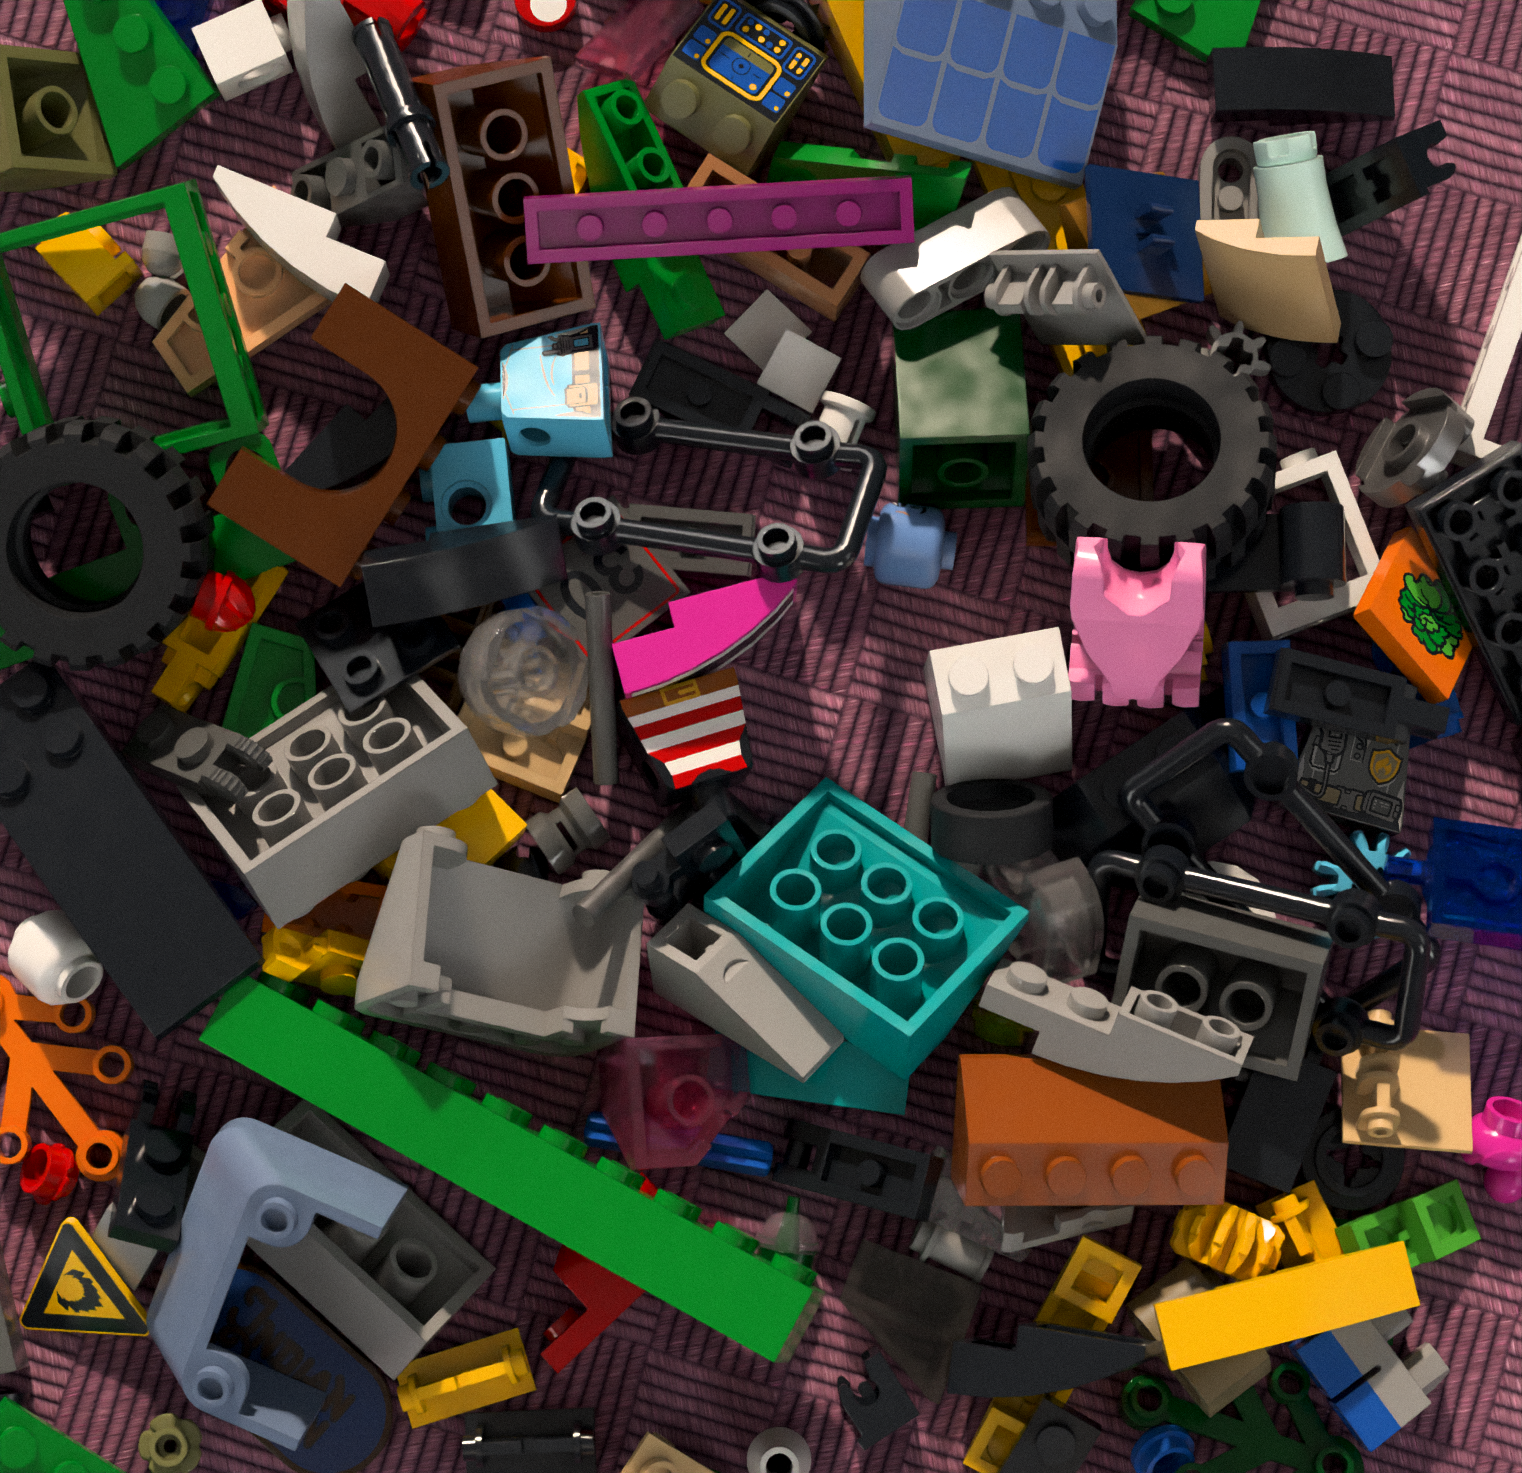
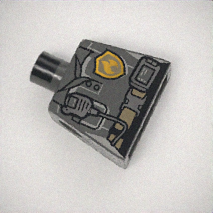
M1308 725L1298 746L1299 770L1297 781L1335 823L1377 835L1386 833L1391 838L1401 833L1403 825L1410 735H1408L1405 745L1384 744ZM1279 800L1274 801L1273 806L1288 810Z

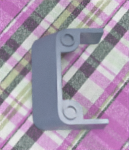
M236 1118L223 1125L208 1147L181 1220L179 1241L173 1252L168 1255L146 1317L149 1334L185 1395L195 1407L296 1451L323 1407L328 1393L210 1342L248 1238L251 1237L273 1247L293 1246L307 1235L318 1213L379 1239L405 1198L409 1185L253 1118Z

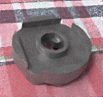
M1427 388L1409 396L1401 403L1410 410L1402 415L1396 423L1386 416L1366 441L1357 460L1355 475L1364 482V485L1358 486L1361 492L1379 506L1392 508L1402 505L1415 496L1419 497L1447 480L1448 473L1445 468L1455 455L1458 447L1472 433L1475 420L1441 389Z

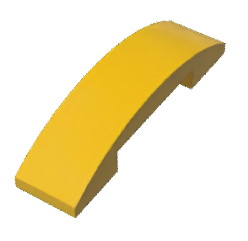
M1083 1234L1054 1282L1033 1322L1043 1321L1104 1332L1108 1323L1112 1324L1140 1272L1142 1264ZM1074 1388L1048 1394L1066 1404ZM1043 1394L1021 1397H993L967 1450L963 1464L980 1473H997Z

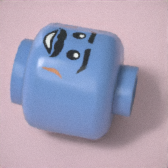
M895 502L888 503L880 511L879 517L872 516L867 530L863 566L873 567L874 577L881 584L930 589L938 581L940 569L953 570L957 532L945 531V517L938 508Z

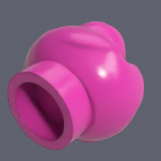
M1504 1096L1491 1097L1487 1100L1484 1111L1472 1117V1154H1460L1462 1159L1470 1166L1480 1163L1488 1167L1484 1173L1483 1183L1487 1194L1499 1203H1513L1522 1198V1102Z

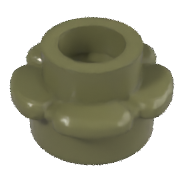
M174 1413L161 1414L151 1420L149 1430L144 1431L139 1438L138 1449L140 1457L148 1461L149 1470L152 1473H189L198 1465L201 1459L200 1443L202 1441V1434L196 1423L189 1418L181 1419ZM167 1440H174L176 1442L177 1448L174 1452H168L165 1449Z

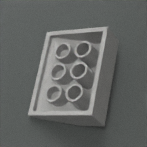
M417 675L353 716L350 715L333 685H331L250 737L249 739L258 743L270 753L269 755L273 761L263 772L238 764L232 773L242 781L248 791L238 804L216 795L211 799L180 785H176V787L253 898L277 929H280L292 920L308 914L316 904L348 883L355 882L364 877L372 867L400 849L402 840L415 834L417 828L436 826L457 811L473 805L481 795L498 785L468 728Z

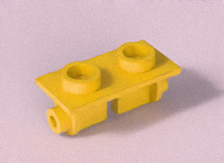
M1314 1179L1291 1189L1289 1194L1282 1193L1255 1205L1259 1216L1278 1225L1285 1235L1280 1250L1282 1252L1280 1259L1285 1269L1344 1255L1334 1230L1337 1226Z
M518 1327L415 1359L397 1377L399 1382L397 1387L398 1398L403 1412L407 1411L412 1429L537 1390Z

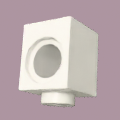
M262 0L252 1L191 28L225 102L294 72L285 53L292 50L289 29L281 13L269 17Z

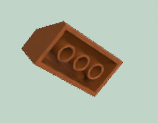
M958 1054L951 1180L965 1206L1224 1205L1229 1141L1220 1079L1180 1083L1134 1081L1103 1076L1068 1067L1034 1054Z

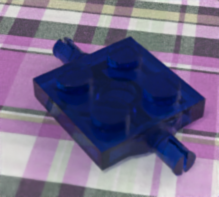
M1434 817L1428 831V853L1425 861L1395 857L1387 854L1383 868V877L1386 881L1398 879L1410 885L1421 886L1422 894L1427 903L1426 931L1431 938L1522 951V829Z

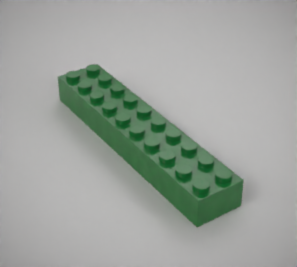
M261 970L257 978L248 975L224 993L199 1038L203 1043L774 1363H789L826 1294L825 1291L812 1285L818 1275L815 1271L786 1255L782 1256L775 1253L772 1261L763 1258L755 1253L760 1241L728 1223L724 1224L718 1220L713 1229L697 1221L703 1209L670 1191L667 1192L659 1188L655 1197L641 1190L646 1180L644 1176L601 1156L597 1165L584 1158L589 1149L588 1145L559 1129H553L545 1124L540 1133L531 1129L528 1125L533 1118L532 1114L490 1093L485 1095L483 1101L472 1096L477 1087V1084L432 1061H430L426 1070L416 1065L422 1053L376 1030L373 1031L370 1038L362 1035L361 1033L367 1023L335 1005L332 1006L320 999L317 1000L314 1007L306 1004L312 992L292 981L289 983Z

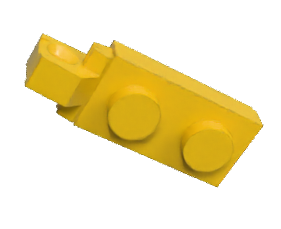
M277 566L244 580L253 592L256 612L251 621L236 631L210 632L205 630V622L190 617L191 608L187 614L188 617L162 642L167 646V649L161 661L168 666L151 692L163 702L186 713L203 690V687L210 690L217 683L218 678L221 679L248 637L252 622L257 623L289 571L283 566Z
M274 926L261 937L263 957L266 960L262 965V970L289 983L294 980L318 987L328 994L347 995L355 998L358 975L370 941L331 929H327L320 936L314 937L283 927L277 929Z

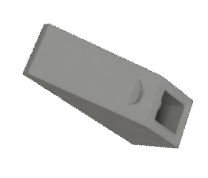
M689 903L646 944L654 993L803 1084L844 1042V1035L737 931Z

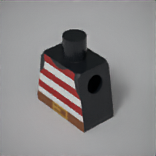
M734 667L619 701L616 708L617 735L656 803L660 807H668L691 800L694 811L697 813L714 800L729 822L734 821L738 816L728 788L744 782L753 767L740 689Z

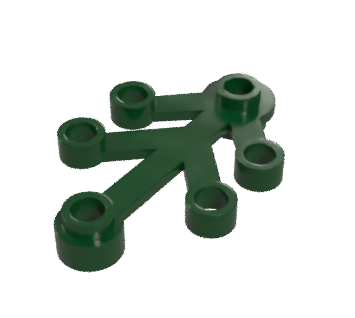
M1287 1362L1279 1365L1269 1375L1267 1388L1270 1396L1276 1402L1285 1405L1302 1443L1278 1434L1253 1385L1231 1401L1240 1420L1218 1412L1209 1418L1198 1405L1172 1396L1167 1384L1160 1378L1152 1375H1140L1133 1378L1123 1387L1118 1396L1117 1408L1119 1415L1129 1427L1135 1430L1147 1431L1164 1422L1169 1425L1181 1426L1189 1432L1233 1447V1449L1203 1464L1186 1463L1174 1473H1246L1268 1461L1296 1470L1292 1473H1325L1322 1466L1325 1456L1337 1458L1342 1464V1473H1364V1463L1358 1449L1349 1440L1341 1436L1328 1434L1307 1394L1310 1389L1309 1374L1297 1363ZM1288 1373L1297 1379L1299 1384L1297 1394H1287L1280 1388L1278 1382L1280 1374ZM1140 1390H1150L1157 1396V1410L1146 1411L1140 1407L1137 1401V1394Z

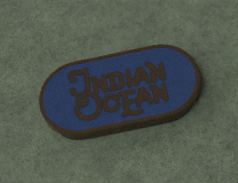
M239 1262L210 1342L328 1393L323 1407L296 1451L254 1433L251 1434L285 1465L297 1473H357L380 1454L391 1434L394 1408L386 1378L373 1362L273 1273L255 1264Z

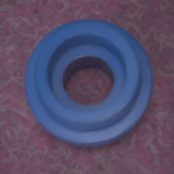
M1163 1425L1151 1428L1135 1443L1130 1455L1131 1464L1136 1473H1174L1186 1463H1195L1193 1455L1194 1442L1188 1431L1178 1425Z

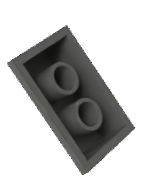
M1182 894L1176 900L1163 904L1151 903L1139 895L1129 914L1112 1003L1121 1007L1131 986L1143 991L1154 990L1165 993L1172 997L1179 1006L1203 1016L1223 1017L1233 1022L1240 1031L1254 1036L1242 1067L1297 1082L1322 995L1334 941L1331 939L1329 932Z

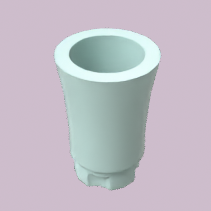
M1315 131L1277 135L1253 142L1258 165L1253 168L1258 196L1259 219L1265 238L1319 236L1326 263L1348 256L1336 222L1326 180L1323 156L1317 155Z

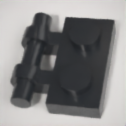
M713 800L661 838L666 847L665 850L650 861H641L634 866L632 870V888L639 900L646 905L653 920L665 926L697 894L704 902V895L748 852L729 820Z

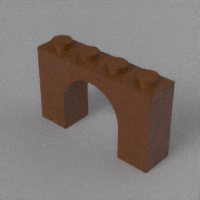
M344 283L312 334L311 339L369 375L386 392L392 403L396 419L395 440L387 460L373 476L356 486L340 490H324L308 486L296 480L242 446L207 502V505L339 587H341L348 575L356 580L361 578L363 575L361 564L364 551L378 548L369 541L383 520L391 526L395 524L412 497V493L403 487L414 469L418 466L426 472L429 470L447 441L446 438L438 434V431L450 412L455 413L459 417L463 416L481 387V384L472 379L478 370L476 365L347 283Z

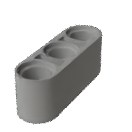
M1001 187L915 231V243L891 244L883 248L866 262L861 270L860 279L895 328L908 330L985 291L989 284L995 283L1000 273L989 256L991 251L1047 250L1051 238L1048 231L1019 194L1011 187Z

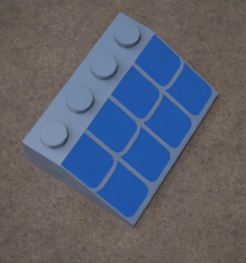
M864 0V128L1072 190L1077 189L1083 182L1085 167L1088 163L1118 47L1117 0Z

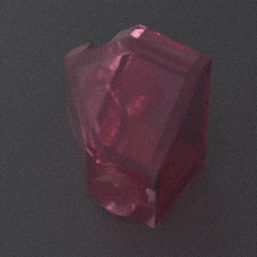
M723 1034L624 1038L597 1050L602 1113L631 1171L697 1166L712 1147L710 1143L730 1118L736 1117L751 1098L747 1049Z

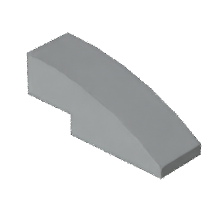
M287 0L288 27L293 58L302 88L320 128L335 150L381 128L355 81L356 78L367 71L359 51L352 40V31L355 27L340 0Z

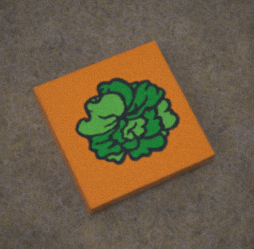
M1408 526L1393 533L1357 605L1353 617L1413 686L1418 687L1417 691L1428 703L1437 704L1449 699L1472 649V645L1420 536L1411 526Z

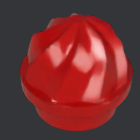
M209 569L194 602L190 617L205 622L204 629L210 632L236 631L245 626L254 617L256 606L253 592L247 583L236 575V572L228 570L226 575Z

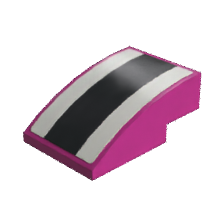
M761 577L668 602L673 628L611 644L626 699L714 673L752 647L791 607L796 600L797 578L789 582L774 583Z

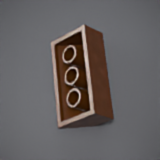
M541 56L464 65L413 77L412 80L422 104L429 107L437 123L436 128H434V135L444 159L450 167V174L447 179L434 188L428 189L423 173L422 177L452 329L482 339L596 308L588 261L528 264L524 196L575 194L551 57Z

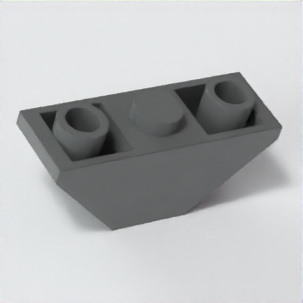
M383 127L291 172L293 182L291 195L336 213L341 228L396 221L428 206L425 187L423 186L422 190L412 187L408 180V174L398 149L391 146L388 142Z

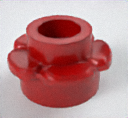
M40 1143L34 1146L24 1159L21 1167L20 1186L22 1190L32 1194L35 1201L41 1205H48L52 1200L57 1201L69 1195L76 1185L79 1168L75 1162L73 1151L66 1148L62 1143H55L52 1146Z

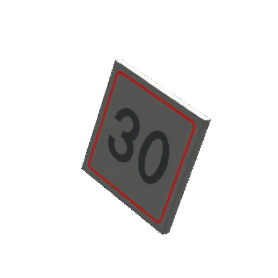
M613 495L606 499L618 507L623 519L633 520ZM561 535L568 579L527 592L587 669L585 593L592 591H608L611 593L613 644L635 638L669 612L668 602L691 595L689 589L657 549L622 544L610 554L592 556L579 549L574 537Z

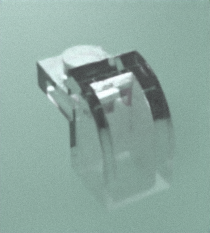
M1049 850L1038 858L1020 863L982 866V874L996 890L1030 911L1028 921L1008 948L1009 952L1018 962L1031 963L1041 968L1048 977L1062 983H1068L1097 972L1104 940V916L1096 886L1088 870L1078 857L1061 862Z

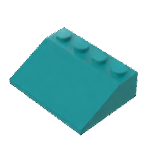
M827 777L704 895V913L737 931L844 1035L846 1040L904 1080L946 1038L1028 921L1030 912L954 861L939 856L930 845Z

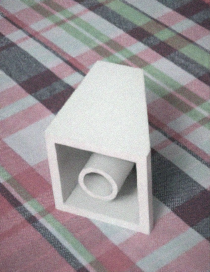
M1059 627L929 651L923 673L945 786L980 779L1022 780L1072 770V691Z

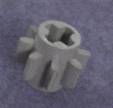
M1238 321L1231 332L1223 335L1214 325L1208 328L1205 334L1211 349L1201 347V354L1210 357L1214 351L1224 354L1226 350L1236 352L1235 360L1240 365L1233 376L1236 377L1241 372L1247 373L1249 376L1251 374L1259 377L1268 374L1271 365L1265 361L1258 360V352L1266 342L1265 337H1258L1252 340L1243 334V321Z

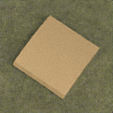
M1260 219L1197 220L1195 232L1220 317L1234 324L1238 321H1243L1244 328L1273 337L1306 342H1338L1341 321L1319 236L1265 238Z
M493 630L469 683L468 695L458 718L470 731L495 778L560 803V798L566 793L590 735L591 719L589 676L586 666L545 650L538 653L534 646L525 642L517 645L512 637Z

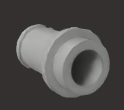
M941 1213L937 1214L936 1217L930 1215L928 1223L919 1221L908 1248L918 1252L917 1259L924 1262L927 1258H930L971 1278L973 1282L978 1284L993 1258L995 1245L986 1243L945 1223L946 1216Z

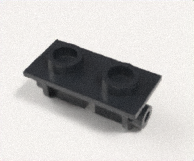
M594 1407L464 1413L465 1435H463L462 1448L463 1461L466 1462L467 1473H597Z

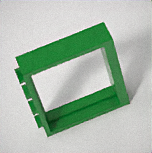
M196 179L0 233V366L5 379L0 381V397L7 415L10 418L17 417L22 435L44 424L54 423L2 253L165 208L228 416L157 435L153 442L164 450L173 446L180 454L257 434L269 426Z

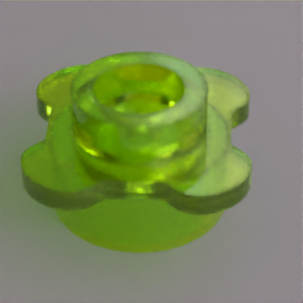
M981 1000L973 1001L972 1008L974 1010L972 1018L976 1020L973 1032L976 1036L1000 1045L1020 1046L1024 1044L1026 1032H1034L1032 1028L979 1007Z

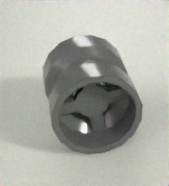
M577 787L562 796L559 807L550 813L538 812L525 821L527 824L526 828L558 875L573 866L576 855L585 849L597 850L611 840L610 835ZM562 822L574 841L568 844L556 824Z

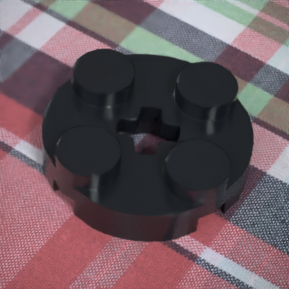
M1333 290L1341 321L1338 351L1344 356L1342 365L1332 361L1326 368L1320 367L1315 363L1318 352L1315 348L1311 347L1313 342L1289 340L1266 335L1264 358L1266 356V362L1271 365L1269 371L1271 376L1269 379L1274 391L1292 408L1307 415L1330 416L1331 414H1342L1349 410L1351 412L1362 407L1378 392L1390 371L1392 363L1391 348L1393 345V334L1390 327L1384 323L1381 315L1370 303L1348 291Z

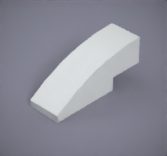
M217 165L213 178L220 193L239 221L266 252L299 281L331 302L334 301L344 283L352 286L375 302H379L390 276L386 261L336 241L341 231V225L336 213Z

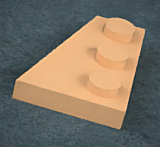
M246 228L243 231L239 230L225 247L226 253L220 261L249 358L332 303L299 281L270 256ZM190 293L152 343L187 394L192 398L216 382L217 379Z

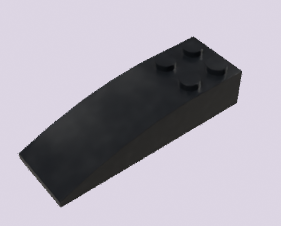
M32 661L0 684V821L101 965L154 1037L160 1041L264 964L266 960L74 682L56 664L49 667Z

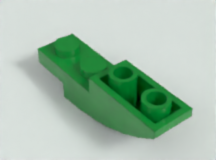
M633 77L583 90L577 95L579 130L591 193L684 188ZM698 255L612 260L626 292L641 288L665 340L712 325L726 315Z

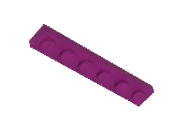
M911 175L524 196L523 199L528 264L915 243Z

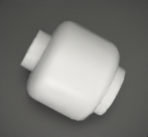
M49 910L25 919L15 930L8 950V965L13 975L38 1000L51 1006L77 1003L86 999L99 986L103 977V966L63 910Z

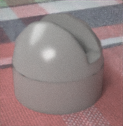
M146 230L142 246V261L147 270L155 276H164L170 279H176L184 274L173 234Z
M148 277L139 284L135 292V306L144 321L158 331H161L190 292L178 282L168 277Z

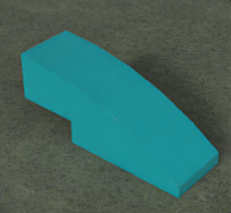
M715 1030L707 1088L905 1115L910 1076L906 1080L902 1079L851 1042L844 1041L803 1084Z

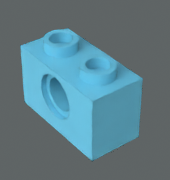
M505 438L445 444L427 472L419 468L423 502H434L436 526L425 528L426 541H429L430 533L516 520L510 452ZM465 496H477L486 502L485 514L478 522L471 525L459 524L452 518L454 505Z

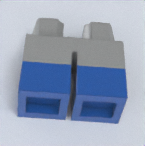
M1406 1309L1300 1338L1287 1346L1300 1365L1307 1371L1310 1379L1321 1394L1328 1397L1326 1399L1359 1446L1370 1453L1432 1404L1426 1395L1435 1389L1450 1372L1446 1363L1428 1342H1424L1401 1360L1387 1343L1388 1340L1414 1322Z

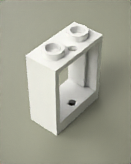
M1309 448L1279 461L1282 470L1276 472L1275 494L1321 477L1330 501L1344 506L1345 539L1360 577L1348 581L1343 587L1334 589V598L1322 601L1298 600L1279 608L1272 592L1244 593L1262 641L1279 640L1354 612L1380 561L1336 450L1318 457L1316 449Z

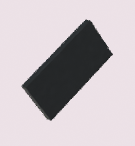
M1510 440L1410 501L1405 507L1507 721L1518 726L1522 724V443Z

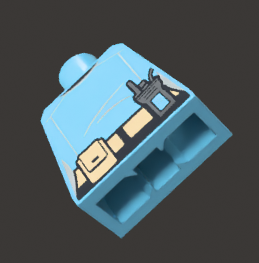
M600 322L506 344L500 350L501 382L481 384L478 393L466 410L469 423L502 420L510 451L517 455L587 458L613 457L609 358Z

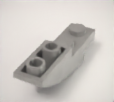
M1001 958L986 984L979 1003L981 1008L1039 1031L1032 1054L1083 1071L1134 1081L1164 1083L1202 1082L1238 1076L1254 1036L1240 1031L1233 1022L1223 1017L1203 1016L1179 1006L1172 997L1159 991H1143L1131 986L1120 1007L1108 1002L1103 994L1087 987L1074 988L1048 977L1041 968L1031 963L1012 962Z

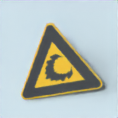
M74 1217L66 1218L59 1227L19 1318L20 1324L25 1329L147 1336L149 1331L146 1323L147 1312L80 1222Z

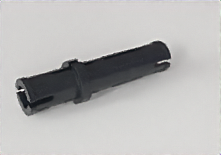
M373 17L367 18L355 26L352 31V40L359 51L386 118V126H383V131L390 145L398 149L412 187L423 189L424 183L420 175L422 171L428 189L434 188L442 184L450 174V167L444 159L434 135V128L437 125L430 108L423 105L418 96L389 20L378 17L377 24L381 31L379 36Z

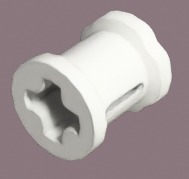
M824 391L820 399L824 409L819 421L834 428L838 432L841 442L857 444L865 423L873 422L876 411L858 400L832 391ZM840 468L843 471H852V469Z

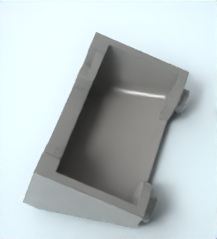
M422 826L417 828L415 834L402 840L358 975L355 1010L372 1017L553 1057L578 1056L635 1038L644 903L639 900L632 887L591 927H584L575 920L572 909L610 872L608 870H587L582 873V879L562 885L467 860V844L462 840L456 839V832L450 828Z

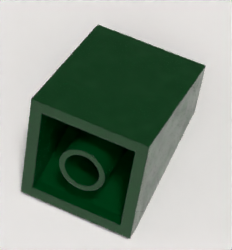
M983 307L976 310L945 311L927 322L908 330L897 329L892 324L897 503L935 507L938 509L1024 506L1028 463L1027 443L1030 429L1020 314L1000 316L994 309Z

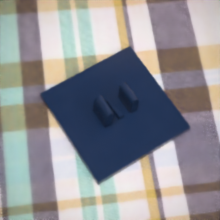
M1093 164L1087 165L1085 167L1088 249H1100L1123 293L1196 304L1204 302L1202 253L1195 232L1196 222L1201 220L1199 181Z

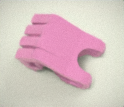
M1077 537L1070 599L1071 619L1074 629L1072 630L1068 676L1072 700L1092 701L1095 700L1097 691H1102V704L1111 706H1127L1131 699L1137 700V706L1162 708L1165 703V695H1172V705L1184 708L1199 706L1206 601L1205 544L1174 542V552L1169 563L1158 570L1138 572L1123 568L1111 558L1108 549V538Z

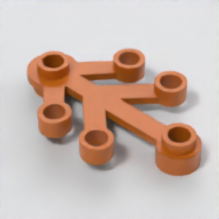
M0 974V1045L10 1057L0 1127V1142L3 1136L9 1132L15 1133L21 1140V1149L12 1158L4 1155L0 1149V1163L18 1164L24 1161L32 1149V1139L28 1133V1124L34 1089L78 1146L75 1157L80 1172L88 1179L97 1182L117 1179L123 1136L112 1130H99L55 1071L94 1075L103 1083L121 1084L127 1081L134 1071L135 1063L132 1054L124 1047L115 1045L105 1046L100 1050L32 1042L16 1020L56 1023L64 1032L79 1034L87 1031L93 1025L96 1018L95 1007L88 998L80 1001L79 1003L85 1009V1018L80 1025L70 1026L64 1019V1011L69 1003L51 1006L34 996L18 995L13 984ZM116 1052L124 1060V1069L117 1077H110L103 1070V1060L108 1054ZM99 1143L107 1145L112 1152L111 1162L102 1169L94 1166L90 1159L92 1148Z

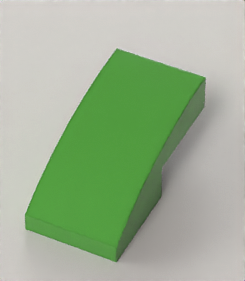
M1457 1179L1411 1195L1334 1229L1344 1254L1404 1241L1411 1268L1438 1260L1481 1239Z

